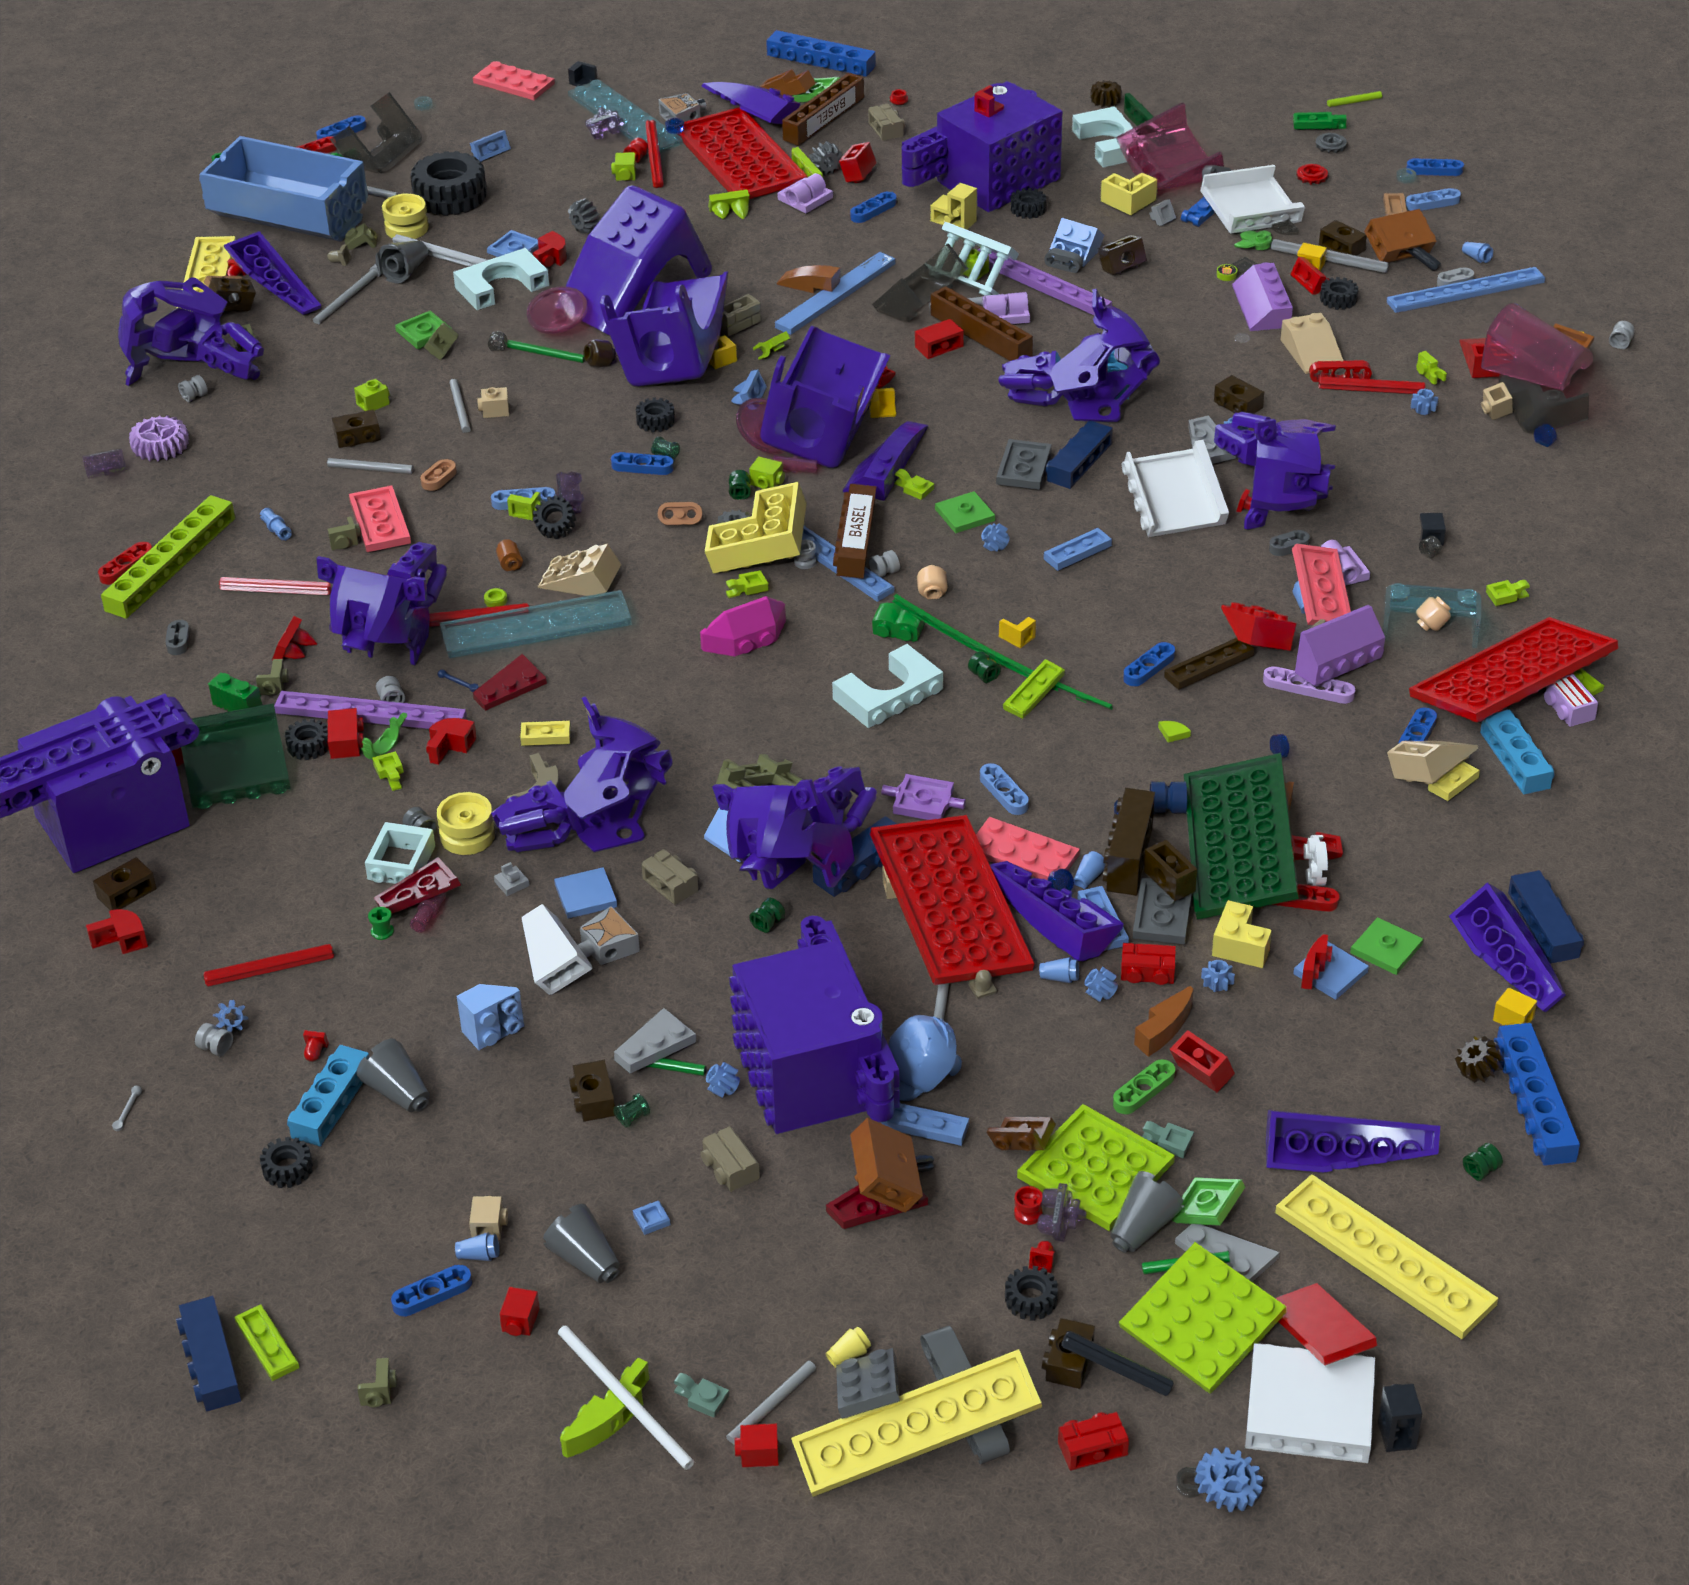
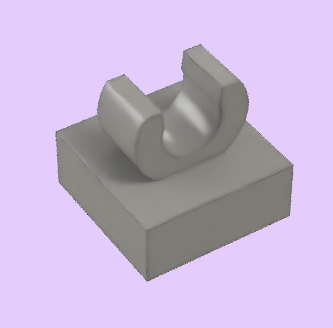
M1170 199L1151 207L1152 212L1149 213L1151 219L1155 220L1159 226L1176 218Z
M511 862L501 866L502 872L494 876L495 883L506 896L529 886V880L517 866L512 867Z

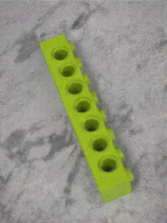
M212 495L204 500L101 594L104 611L125 619L133 614L235 519L232 502Z

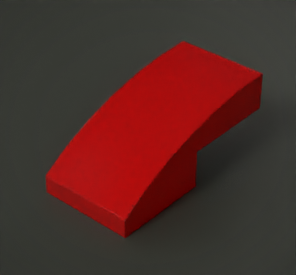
M1320 832L1315 833V835H1323L1324 837L1321 842L1326 843L1327 860L1342 856L1340 836ZM1292 835L1295 860H1309L1304 858V844H1307L1308 838Z

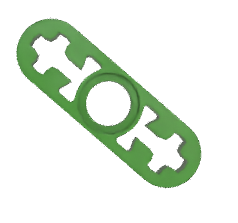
M1163 1059L1153 1062L1114 1093V1109L1121 1114L1135 1112L1174 1081V1064ZM1147 1084L1151 1089L1143 1091L1138 1089L1137 1086Z

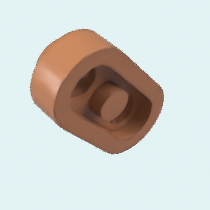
M449 459L436 462L421 475L422 488L429 491L440 489L456 475L455 462Z
M669 502L662 504L658 509L660 522L668 526L695 525L703 517L701 507L694 502ZM668 511L673 512V517L670 519L665 517ZM689 511L696 512L694 518H689L687 516Z

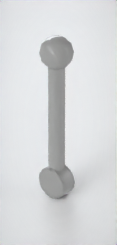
M134 1086L131 1089L132 1095L119 1120L113 1122V1130L120 1131L124 1128L123 1122L136 1097L142 1093L140 1086Z

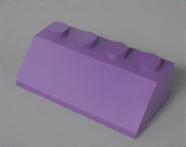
M1274 263L1255 264L1232 284L1250 331L1282 328V320L1292 318L1293 307Z
M1366 605L1301 632L1295 673L1316 686L1382 658L1385 636L1372 607Z

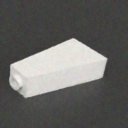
M543 904L522 917L534 982L549 995L554 994L592 970L591 963L561 921Z

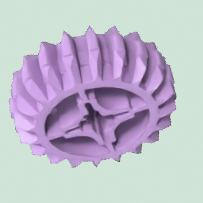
M159 415L156 418L151 416V419H143V422L136 423V426L132 427V432L129 433L130 446L136 456H140L142 460L148 458L149 462L153 458L158 462L160 458L165 460L169 456L175 458L176 453L182 454V450L187 449L186 445L189 444L188 430L182 420H177L176 417L170 418L169 415L165 417Z

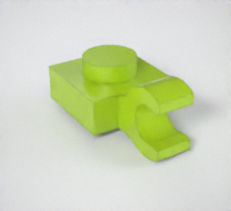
M787 331L766 342L758 343L753 347V350L761 349L763 354L758 359H765L769 356L770 349L773 348L775 352L785 346L784 342L790 339Z
M1427 351L1420 352L1416 365L1419 374H1423L1434 385L1437 384V378L1443 382L1446 381L1447 373L1437 367L1438 361Z
M899 469L895 473V476L900 477L895 481V485L903 487V493L922 500L934 490V483L917 475L911 478L904 469Z
M760 570L740 574L737 580L730 579L726 581L728 588L732 589L726 591L729 598L739 596L743 591L746 595L768 591V582Z
M1506 580L1486 585V593L1494 605L1498 606L1515 602L1517 597L1519 599L1529 597L1525 589L1530 588V585L1526 580H1520L1513 584Z
M396 751L373 757V765L379 778L387 777L392 791L402 789L399 782V774L404 772Z

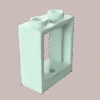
M385 822L365 861L367 879L377 883L396 884L425 866L435 848L433 829ZM388 846L416 850L409 865L381 861Z

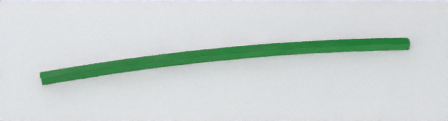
M898 594L893 596L895 599L892 602L972 650L985 652L990 656L991 660L996 661L998 664L1027 678L1034 671L955 630ZM1057 682L1052 688L1056 691L1060 688L1084 700L1113 709L1112 704L1060 682Z

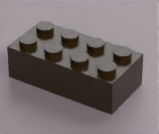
M1125 788L1123 798L1118 797L1116 812H1119V814H1114L1112 829L1115 830L1109 832L1108 846L1110 848H1105L1103 863L1108 864V867H1104L1102 879L1103 882H1107V892L1137 896L1145 863V849L1149 846L1153 830L1155 792Z

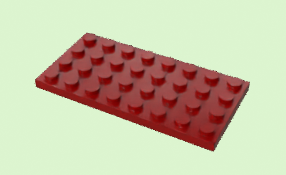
M740 107L673 125V132L728 192L748 189L749 199L783 190L803 178H808L757 122Z
M1548 617L1410 687V697L1436 706L1439 709L1452 712L1455 715L1465 717L1473 722H1481L1486 717L1502 711L1503 708L1520 702L1526 696L1537 693L1540 689L1556 683L1557 680L1565 676L1572 675L1576 670L1591 665L1592 662L1599 658L1608 656L1609 653L1618 649V640Z
M967 815L871 828L870 836L934 985L976 979V974L980 970L989 971L992 977L1033 971L1034 961Z

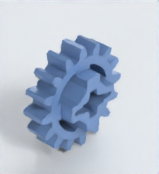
M1225 1447L1223 1453L1214 1448L1211 1455L1208 1453L1204 1454L1202 1461H1199L1195 1472L1197 1474L1194 1481L1200 1484L1198 1488L1199 1493L1208 1494L1206 1502L1214 1500L1217 1502V1509H1220L1222 1505H1226L1228 1511L1232 1512L1235 1506L1244 1511L1246 1505L1251 1507L1254 1505L1256 1498L1259 1497L1263 1488L1261 1487L1263 1477L1257 1475L1260 1469L1259 1466L1251 1467V1457L1243 1459L1241 1458V1451L1238 1450L1234 1455L1231 1454L1228 1447Z

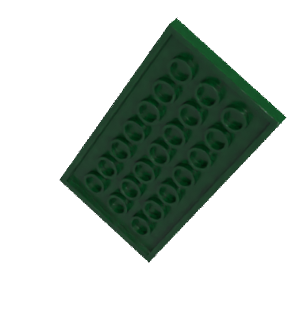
M1281 753L1185 773L1190 860L1197 868L1196 892L1193 893L1197 920L1222 915L1228 900L1257 908L1299 899L1284 765Z

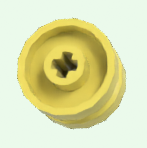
M398 194L383 202L382 211L385 219V231L389 237L393 238L398 234L416 239L427 232L429 226L426 216V203L422 197L414 194Z
M463 792L451 795L440 803L437 808V820L440 841L445 849L454 854L470 855L481 852L492 844L495 838L494 821L491 814L492 806L486 797L477 793Z

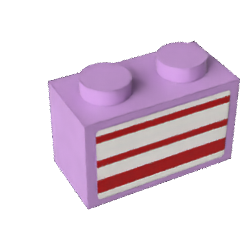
M1574 674L1565 676L1557 680L1556 683L1546 686V692L1544 693L1546 703L1557 711L1558 717L1564 720L1569 727L1595 720L1598 702Z

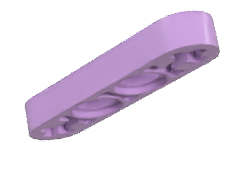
M1268 667L1264 670L1263 682L1268 687L1343 704L1354 700L1355 687L1351 683L1330 679L1314 686L1297 675L1294 670L1280 667ZM1294 681H1299V682H1302L1303 684H1301V685H1296V684H1293L1292 682H1294ZM1321 686L1325 687L1326 689L1318 690L1315 687Z

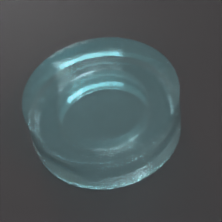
M421 96L414 100V107L421 111L429 110L433 107V101L430 97Z
M1409 168L1400 169L1397 171L1396 179L1401 183H1413L1416 180V172Z

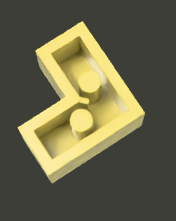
M1114 173L1102 180L1101 202L1129 215L1134 214L1156 200L1157 179L1147 174L1140 173L1128 180Z
M959 183L947 193V196L942 195L931 204V221L944 225V222H948L967 230L977 221V188Z
M1228 900L1214 933L1212 956L1263 968L1270 951L1272 930L1251 925L1253 906Z

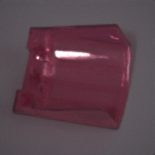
M1183 102L1116 137L1119 147L1134 174L1137 176L1140 173H1144L1157 179V191L1203 181L1202 171L1206 165L1224 167L1223 154L1220 151L1208 157L1195 139L1187 124L1186 107Z
M1510 303L1498 313L1487 331L1481 368L1563 391L1570 384L1572 375L1579 368L1586 369L1593 363V354L1589 349L1517 303Z

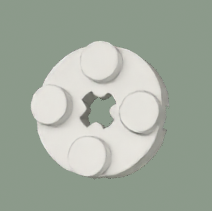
M1311 835L1308 838L1307 844H1304V858L1309 859V869H1306L1307 884H1312L1313 886H1325L1327 882V877L1322 878V871L1328 869L1326 843L1321 842L1324 838L1323 835Z

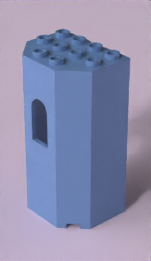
M239 136L221 153L220 158H216L199 174L205 208L219 216L340 242L345 238L346 233L350 229L355 228L362 220L363 214L360 213L362 203L366 204L368 198L363 161Z

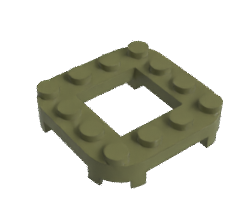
M760 754L755 764L739 766L730 759L724 760L716 784H725L732 789L761 786L768 783L796 786L803 779L790 772L793 765L792 762L784 759V762H775L767 754Z

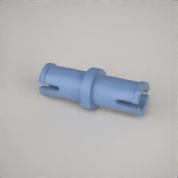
M264 508L260 512V518L266 523L270 532L275 533L280 540L289 539L291 536L290 532L292 531L285 525L283 518L276 515L272 509Z

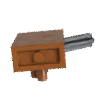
M1420 209L1371 219L1364 231L1379 261L1391 262L1415 257L1432 271L1437 270L1441 264L1429 254L1436 243V238Z
M866 1118L850 1134L857 1171L855 1180L859 1183L860 1194L906 1213L923 1196L918 1172L931 1171L934 1168L933 1162L935 1160L932 1156H915L911 1136Z

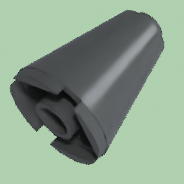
M422 241L386 244L376 254L377 269L380 274H384L387 278L385 280L396 284L402 283L427 258L428 249Z
M390 1038L377 1044L371 1049L374 1054L368 1060L365 1057L361 1060L356 1075L363 1083L408 1112L422 1111L429 1103L430 1093L402 1043L397 1042L394 1038Z
M1139 1171L1134 1177L1110 1234L1114 1247L1124 1253L1127 1251L1134 1252L1184 1208V1205H1182L1184 1200L1179 1193L1165 1181L1161 1184L1153 1181L1155 1175L1149 1172Z
M578 1204L569 1208L572 1213L566 1218L560 1215L545 1232L543 1239L546 1242L543 1243L544 1246L596 1282H611L619 1274L618 1268L620 1263L595 1217L586 1204Z

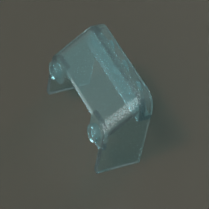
M1401 583L1392 584L1387 587L1383 602L1382 631L1385 640L1387 639L1390 611L1416 613V610L1427 598H1436L1438 596L1451 607L1449 612L1452 617L1472 618V648H1477L1481 624V595L1473 589L1417 586Z

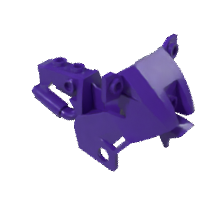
M194 277L189 278L184 283L170 281L145 283L129 289L123 297V316H121L119 322L118 339L124 355L131 364L125 373L127 376V386L136 382L142 375L143 367L149 364L150 357L146 353L160 359L204 361L209 367L219 368L235 377L245 380L252 378L255 380L259 377L260 370L251 362L256 357L263 356L264 348L240 324L228 322L220 325V316L227 306V301ZM165 287H167V288H180V289H183V290L165 289ZM193 287H198L204 292H197ZM154 297L178 307L157 321L154 327L145 324L143 321L145 314L158 309V302ZM229 333L248 352H238L224 341L222 335Z
M1093 289L1092 308L1095 313L1093 321L1096 327L1103 329V333L1086 336L1082 339L1081 344L1063 359H1061L1057 351H1052V353L1041 352L1039 355L1032 357L1023 355L1019 359L1011 360L1002 365L1005 375L999 376V384L1006 389H1010L1008 397L1017 403L1047 407L1048 405L1056 404L1063 395L1068 401L1074 420L1117 422L1121 418V404L1144 380H1148V375L1159 365L1160 358L1151 347L1146 335L1138 324L1118 308L1106 305L1104 297H1100L1097 289ZM1114 349L1115 359L1129 366L1128 369L1108 372V357ZM1127 385H1130V387L1118 398V400H1115L1117 395ZM1052 386L1055 388L1050 394L1047 391L1033 390L1035 387L1045 390ZM1103 407L1111 408L1109 415L1101 416L1099 414Z
M1240 412L1234 413L1232 423L1215 426L1214 443L1220 449L1237 457L1238 462L1255 466L1251 505L1245 517V529L1265 526L1269 510L1310 511L1315 507L1317 499L1328 497V490L1333 489V486L1329 485L1330 470L1335 469V465L1321 464L1318 436L1322 432L1335 431L1336 425L1307 419L1286 420L1276 423V420L1270 417ZM1240 426L1253 428L1254 431L1239 430Z
M418 542L410 546L405 555L397 563L391 565L387 575L337 565L326 557L318 556L316 558L318 578L333 584L330 595L329 629L332 633L342 635L341 646H343V650L347 651V653H352V648L367 651L368 657L372 658L375 642L404 643L410 650L411 665H416L429 636L430 614L428 608L437 601L447 576V567L437 564V549L435 545ZM427 569H429L432 571V573L426 584L425 575Z
M586 696L581 698L588 714L590 732L592 737L595 738L596 747L579 757L578 765L580 772L565 792H559L550 780L543 786L537 785L532 787L524 795L508 798L504 804L491 813L496 826L500 828L501 834H506L507 836L506 845L508 851L522 852L555 847V844L562 843L568 838L571 829L577 832L579 839L593 852L642 841L645 835L638 822L646 802L657 783L667 784L664 776L673 765L670 750H654L658 748L661 742L653 734L630 721L600 715L595 703L590 705ZM635 800H638L639 803L633 818H629ZM554 822L560 825L559 828L553 832L551 830H544L519 834L522 832L545 827L547 823ZM624 828L632 831V835L626 839L619 838L617 834Z
M841 766L830 769L827 777L819 778L814 782L812 779L801 780L796 786L770 785L737 787L735 789L725 784H715L712 786L720 810L728 811L726 835L731 859L744 862L739 871L749 872L752 880H757V870L760 871L766 889H773L803 865L806 862V858L822 870L827 887H835L855 861L850 832L860 827L876 801V789L864 786L859 767L842 768ZM850 791L858 796L846 815L847 819L843 822V812L850 804L849 800L853 796ZM811 851L823 860L822 863L811 855ZM832 862L836 866L835 876H833L831 871ZM777 864H778L779 867H780V873H779L778 877L776 878Z

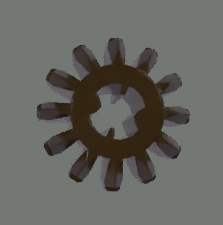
M1111 80L1097 81L1091 88V103H1094L1095 106L1101 105V108L1104 106L1110 108L1111 105L1116 107L1122 98L1121 86L1117 82H1111Z
M1474 1036L1472 1042L1464 1041L1465 1047L1457 1049L1458 1056L1455 1058L1459 1072L1473 1083H1476L1478 1080L1485 1083L1487 1077L1492 1076L1495 1078L1494 1072L1502 1070L1501 1063L1504 1061L1500 1047L1486 1036L1480 1039Z

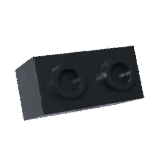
M1414 1384L1384 1386L1378 1425L1386 1452L1416 1449L1422 1410Z

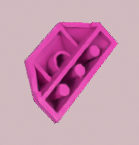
M765 596L724 611L711 622L708 628L700 631L701 649L705 652L738 656L776 642L786 622L785 604Z

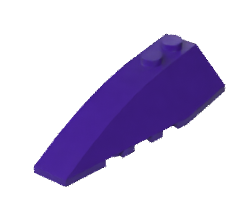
M729 82L702 84L703 88L714 94L721 95V98L731 101V104L739 105L740 109L770 123L782 124V120L796 111L801 104L794 101L793 96L781 95V91L774 88L769 90L759 86Z
M260 231L224 244L226 251L247 275L299 313L304 315L321 308V304Z
M907 421L898 427L876 450L857 466L843 492H849L850 484L876 486L875 499L885 501L895 481L898 479L895 473L899 469H904L928 425Z
M1008 861L990 864L1002 893L1014 908L1044 937L1053 942L1056 947L1067 952L1075 960L1086 961L1087 959L1098 957L1123 929L1124 924L1086 898H1082L1079 901L1071 897V891L1065 888L1061 889V891L1051 887L1052 882L1046 879L1032 878L1031 872Z
M1487 882L1449 915L1472 952L1479 958H1483L1493 970L1503 976L1505 980L1515 986L1522 994L1537 1000V1006L1541 1010L1547 1012L1566 995L1539 944L1504 892Z
M1268 1110L1266 1167L1329 1172L1332 1169L1354 1168L1436 1155L1439 1152L1440 1126Z

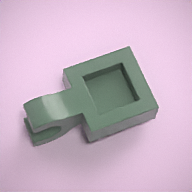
M1147 1121L1143 1127L1144 1134L1142 1137L1154 1144L1158 1143L1157 1146L1175 1156L1184 1158L1193 1140L1194 1132L1171 1123H1167L1166 1127L1163 1128L1154 1122Z
M679 1373L674 1381V1384L678 1385L674 1393L688 1398V1407L715 1418L729 1396L728 1389L705 1379L696 1384L690 1376L684 1373Z

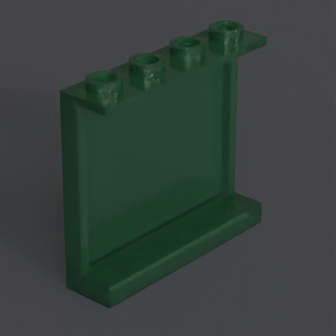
M274 703L192 718L199 728V735L193 742L182 746L181 749L193 808L205 809L212 806V804L221 802L231 804L237 799L242 798L257 799L261 795L268 793L278 795L291 789Z

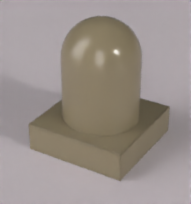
M347 244L342 245L340 250L330 251L327 255L330 262H341L342 266H347L351 259Z
M980 970L976 974V979L970 980L968 983L977 999L997 993L991 981L992 976L987 970Z

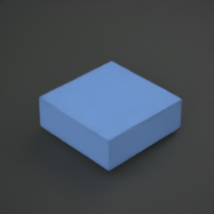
M659 1200L633 1210V1216L644 1235L670 1225V1219Z

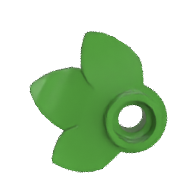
M1249 230L1242 232L1240 237L1243 240L1235 244V247L1239 248L1255 246L1256 250H1265L1271 247L1272 237L1269 231L1262 230L1257 233Z

